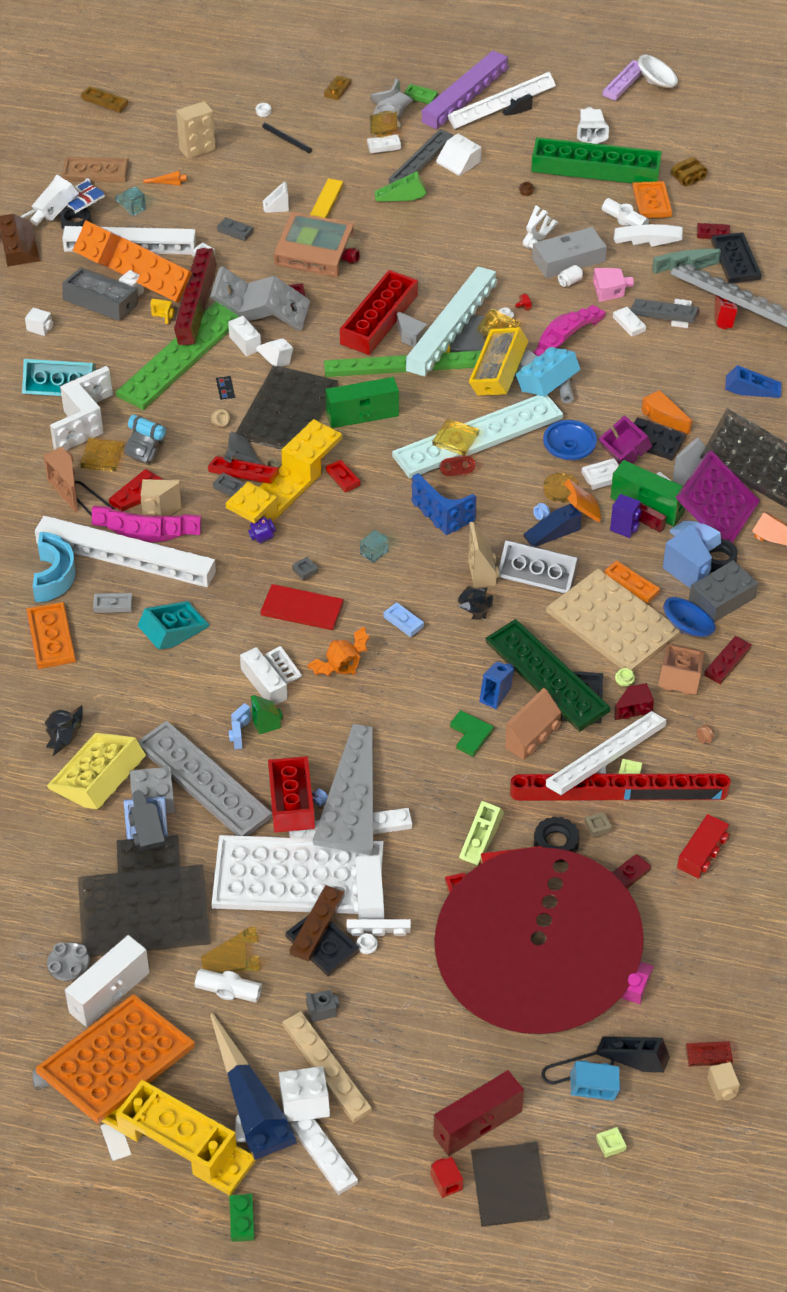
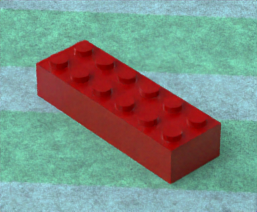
M388 270L340 328V345L370 355L397 322V313H404L418 296V280Z

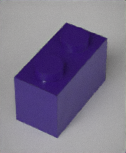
M620 494L612 507L610 531L628 538L634 532L636 533L640 526L638 519L642 512L640 509L641 501Z

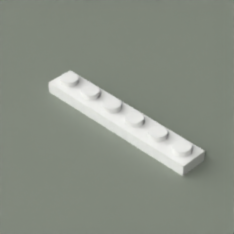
M409 808L373 813V834L412 829ZM320 820L315 821V829L289 831L290 838L313 839Z

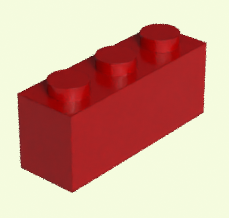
M707 814L679 855L677 868L698 879L703 872L707 873L711 866L710 861L712 858H717L721 850L720 846L722 844L725 845L730 837V833H728L729 824Z

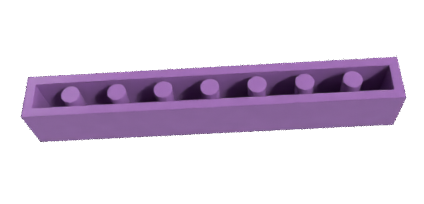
M495 51L490 52L422 109V123L435 129L445 124L449 119L448 115L462 109L501 74L507 71L508 57Z

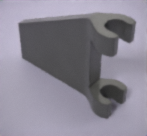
M231 431L224 460L231 462L234 456L242 461L262 464V462H259L247 438Z

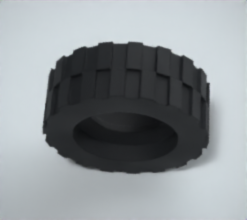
M553 816L552 818H545L535 828L534 847L542 846V848H556L576 853L579 846V830L574 823L570 822L569 819H564V817ZM550 833H561L565 835L567 841L563 846H552L548 844L546 838ZM558 860V861H556L555 863H557V862H565V861H564V860Z

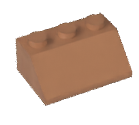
M545 688L535 695L506 724L505 748L523 760L528 755H532L536 751L537 746L544 743L553 731H557L561 725V711Z

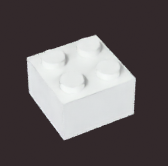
M323 1066L279 1072L283 1111L287 1122L330 1117L329 1098Z

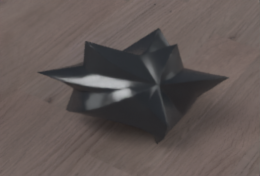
M467 586L458 597V602L461 604L458 607L473 614V620H478L482 617L486 619L488 609L493 606V595L485 596L488 587L476 588Z
M82 705L73 712L60 709L53 711L45 721L47 727L45 731L50 736L46 748L54 749L53 756L74 740L78 729L81 727L83 717Z

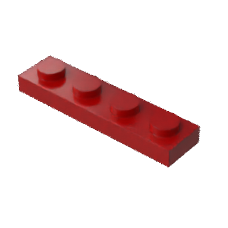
M216 456L207 466L208 471L211 473H226L232 477L272 484L280 474L278 467L235 459L228 462L224 460V457Z

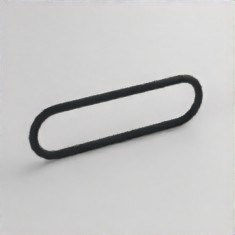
M596 1051L544 1067L541 1073L542 1079L548 1084H558L570 1080V1077H566L556 1081H549L545 1077V1071L552 1067L597 1055Z

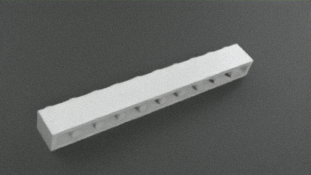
M43 516L35 529L37 544L39 532L52 533L60 536L65 543H69L73 553L207 588L216 573L215 559L53 517Z

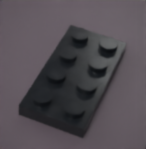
M743 232L711 237L714 249H720L721 251L719 261L729 283L761 280L762 274Z

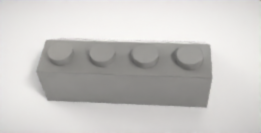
M505 540L499 565V577L566 593L572 588L581 557Z

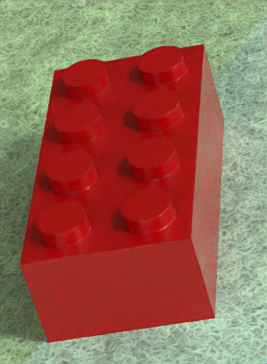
M308 756L269 759L268 769L274 833L315 829Z

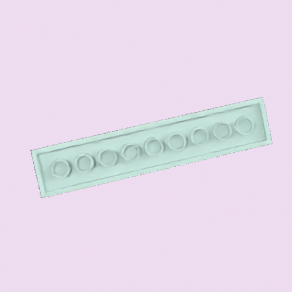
M537 395L392 451V457L410 479L417 473L423 474L563 419V413L548 395Z

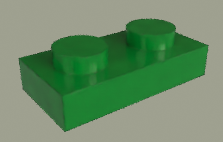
M252 1194L229 1195L231 1242L254 1241Z

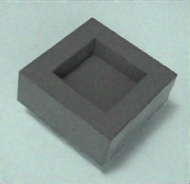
M308 557L292 565V570L303 581L318 573V567Z

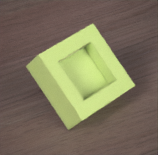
M622 759L619 774H640L642 763Z
M617 1127L596 1135V1140L605 1158L626 1151V1144Z

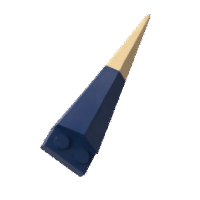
M211 1013L212 1024L246 1144L254 1160L296 1144V1137L287 1122V1118L215 1015Z

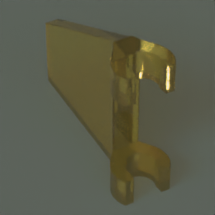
M256 927L245 929L201 956L202 969L221 974L225 971H260L259 957L251 956L247 958L246 942H258Z

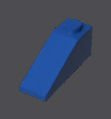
M737 365L726 375L725 390L743 396L780 398L781 382Z

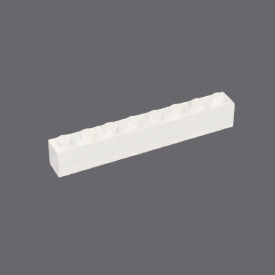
M65 226L62 238L64 252H74L72 250L83 226ZM101 227L156 254L192 255V250L196 248L195 229Z

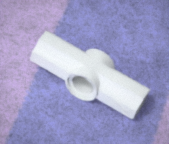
M607 198L602 205V211L618 218L620 225L649 224V219L633 211V207L630 204L621 205Z
M200 969L195 980V988L215 992L220 998L225 1000H232L235 997L257 1003L262 990L261 983L241 979L238 974L231 971H225L221 974Z

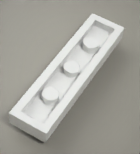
M314 1119L290 1122L291 1129L338 1195L358 1184L356 1176Z

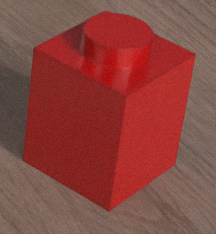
M452 1156L446 1159L440 1158L431 1164V1177L441 1198L463 1190V1178Z

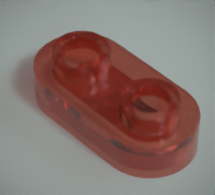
M470 456L445 458L439 464V470L445 476L468 474L475 468V461ZM464 461L468 463L467 468L462 466ZM446 464H450L451 469L449 471L445 469Z

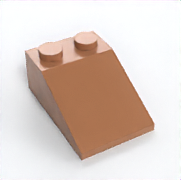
M61 446L43 455L47 481L73 511L77 512L75 469L72 464L74 459L72 454Z
M667 643L658 686L668 691L677 690L686 695H696L705 651Z

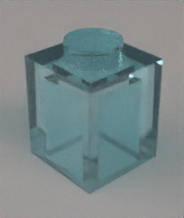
M373 530L360 541V554L373 563L388 552V538L376 530Z

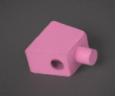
M594 268L593 283L599 302L623 297L625 287H633V277H623L622 270L619 268Z

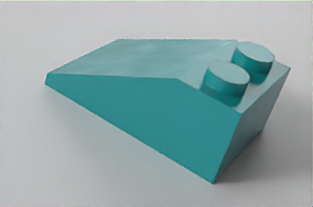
M189 601L145 608L137 626L158 650L175 647L207 629L209 623Z

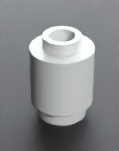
M573 265L560 272L558 281L561 286L568 287L582 280L583 271L577 265Z

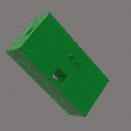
M394 377L325 389L326 416L331 428L399 416V389Z
M625 460L613 472L611 499L616 501L619 495L622 494L641 501L646 506L665 515V523L673 527L685 512V507L675 498L682 489V485Z

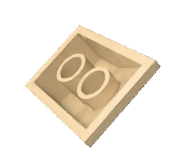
M469 522L468 563L473 587L496 586V578H499V568L495 567L496 555L492 553L490 544L474 522Z

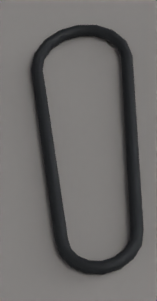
M75 481V483L81 484L84 488H86L89 492H91L94 496L101 500L105 505L111 507V509H114L109 503H107L104 499H102L84 483H82L81 481ZM77 498V502H78V503L88 512V514L92 517V513H91V512L87 509V507Z

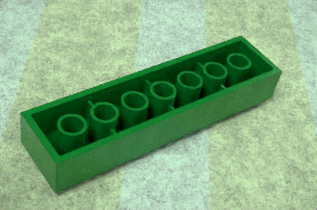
M536 137L532 154L531 172L632 184L657 182L662 151Z

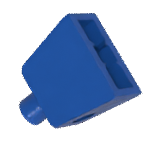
M495 662L483 674L479 702L494 709L499 707L512 686L514 667L511 664Z

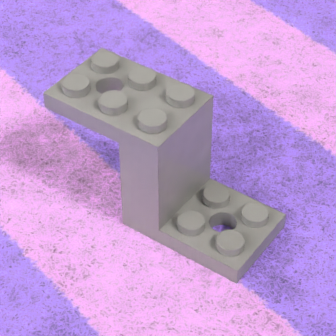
M225 267L219 268L210 298L237 316H244L247 321L275 315L297 331L303 328L310 304L308 298L276 276L247 283ZM227 287L231 289V294H229Z

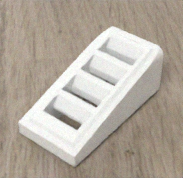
M281 646L264 655L286 684L302 677L300 671ZM290 673H293V674H294L293 676H291V677H289V678L286 677V675H288V674H290Z

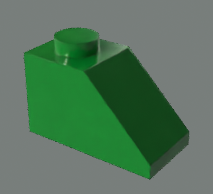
M256 695L250 696L252 721L258 734L280 729L281 720L283 719L281 709H277L271 700Z

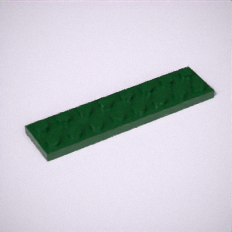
M514 619L485 638L486 643L506 663L511 664L514 670L538 693L545 688L561 711V715L579 732L611 712L610 706L517 619Z

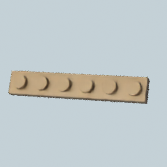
M300 1011L282 1021L284 1029L312 1067L323 1066L327 1088L352 1123L372 1113L371 1106L303 1013Z

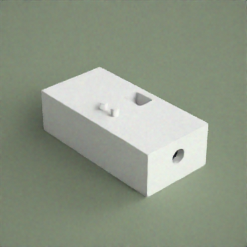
M127 935L65 989L69 1013L88 1028L150 973L146 949Z

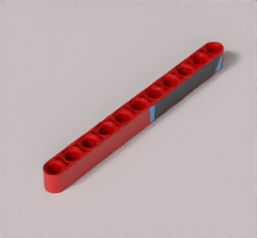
M722 773L592 774L560 795L546 787V780L554 774H517L511 778L510 796L517 801L724 800L728 797L731 780L728 775Z

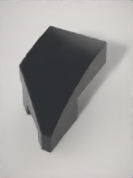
M528 93L516 101L511 98L510 106L508 109H504L502 114L509 116L531 110L533 96Z

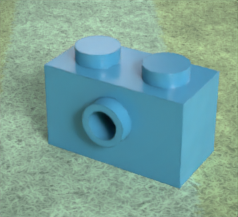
M585 1060L576 1061L570 1071L571 1095L614 1101L620 1091L619 1067L611 1066L607 1063L596 1064Z

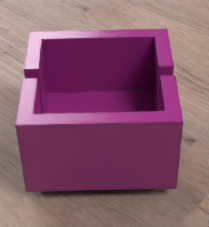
M625 415L613 425L619 436L618 438H616L612 429L606 431L599 438L603 449L619 464L623 460L633 464L638 460L637 455L641 457L652 447L648 436Z

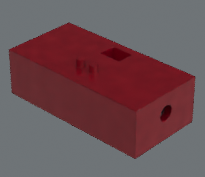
M509 1070L503 1072L435 1113L433 1137L449 1157L521 1113L524 1089Z

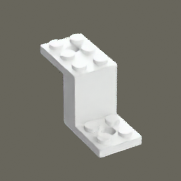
M107 366L60 386L63 409L68 417L50 425L54 450L62 446L67 451L104 433L101 409L97 402L113 396L110 369Z

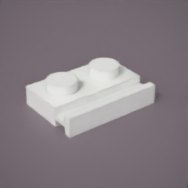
M613 458L582 467L581 473L588 484L591 485V489L594 490L611 485L613 472L619 465Z

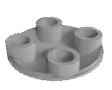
M59 942L54 945L52 952L48 956L47 967L53 977L64 981L73 980L80 977L87 970L90 957L84 945Z

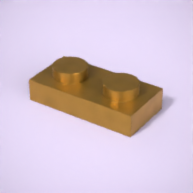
M337 75L324 91V97L338 101L351 85V79Z

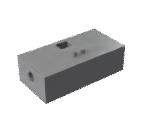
M593 227L533 243L532 259L545 278L559 275L561 271L573 265H577L582 269L605 262L607 246Z

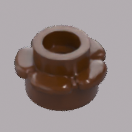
M527 181L520 184L519 187L520 193L523 196L532 195L535 189L533 184Z

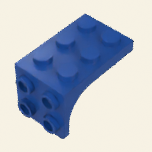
M419 473L412 476L411 501L413 505L418 507L424 516L428 517L435 527L439 528L446 536L475 520L477 497L474 494L459 500L447 499L441 496Z

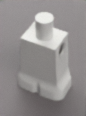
M592 107L581 109L577 139L581 142L594 144L607 140L609 126L604 121L601 109H593Z
M56 175L46 190L31 206L36 213L31 217L30 221L36 226L43 219L52 221L72 199L79 195V192L70 182Z

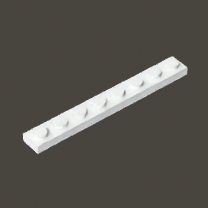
M547 72L452 112L448 115V118L455 130L509 107L511 98L516 101L528 93L535 96L555 87L556 84L550 72Z
M652 711L548 778L546 780V787L560 795L564 794L664 728L667 719Z

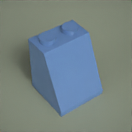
M692 524L666 542L663 569L691 588L692 584L710 574L712 557Z

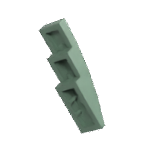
M696 249L657 256L653 258L652 271L655 274L667 270L672 271V268L691 264L696 267V270H701L719 264L721 251L720 249Z

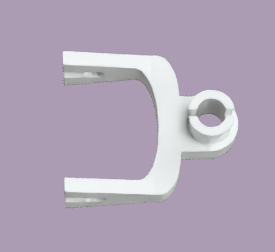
M535 205L526 227L528 234L523 240V246L528 249H533V243L542 241L559 223L553 219L550 225L547 226L551 217L547 216L548 212L542 210L540 215L537 216L541 209L537 205ZM545 217L540 231L537 232V224Z

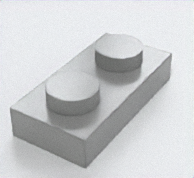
M132 593L94 594L93 611L94 613L132 612Z

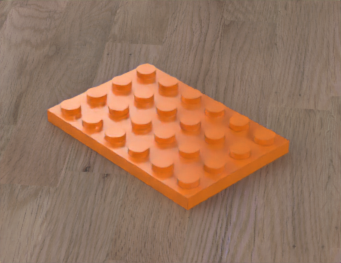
M133 994L38 1065L36 1073L98 1124L127 1100L141 1080L147 1083L152 1082L195 1048V1042Z

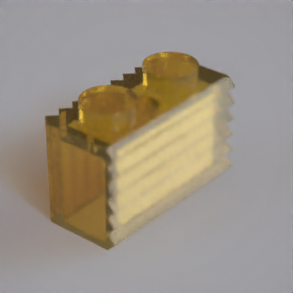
M382 111L370 116V133L376 135V137H385V135H391L393 131L397 130V111Z

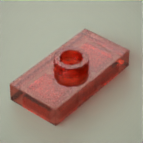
M730 1041L686 1043L688 1067L733 1063Z

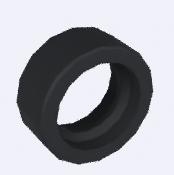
M65 208L60 214L61 227L64 231L65 226H83L85 220L91 222L90 211L84 208L75 213L72 208ZM73 218L83 219L80 222H69Z
M721 539V544L709 551V553L722 552L730 557L723 561L712 558L710 572L718 570L731 561H737V548L728 540Z

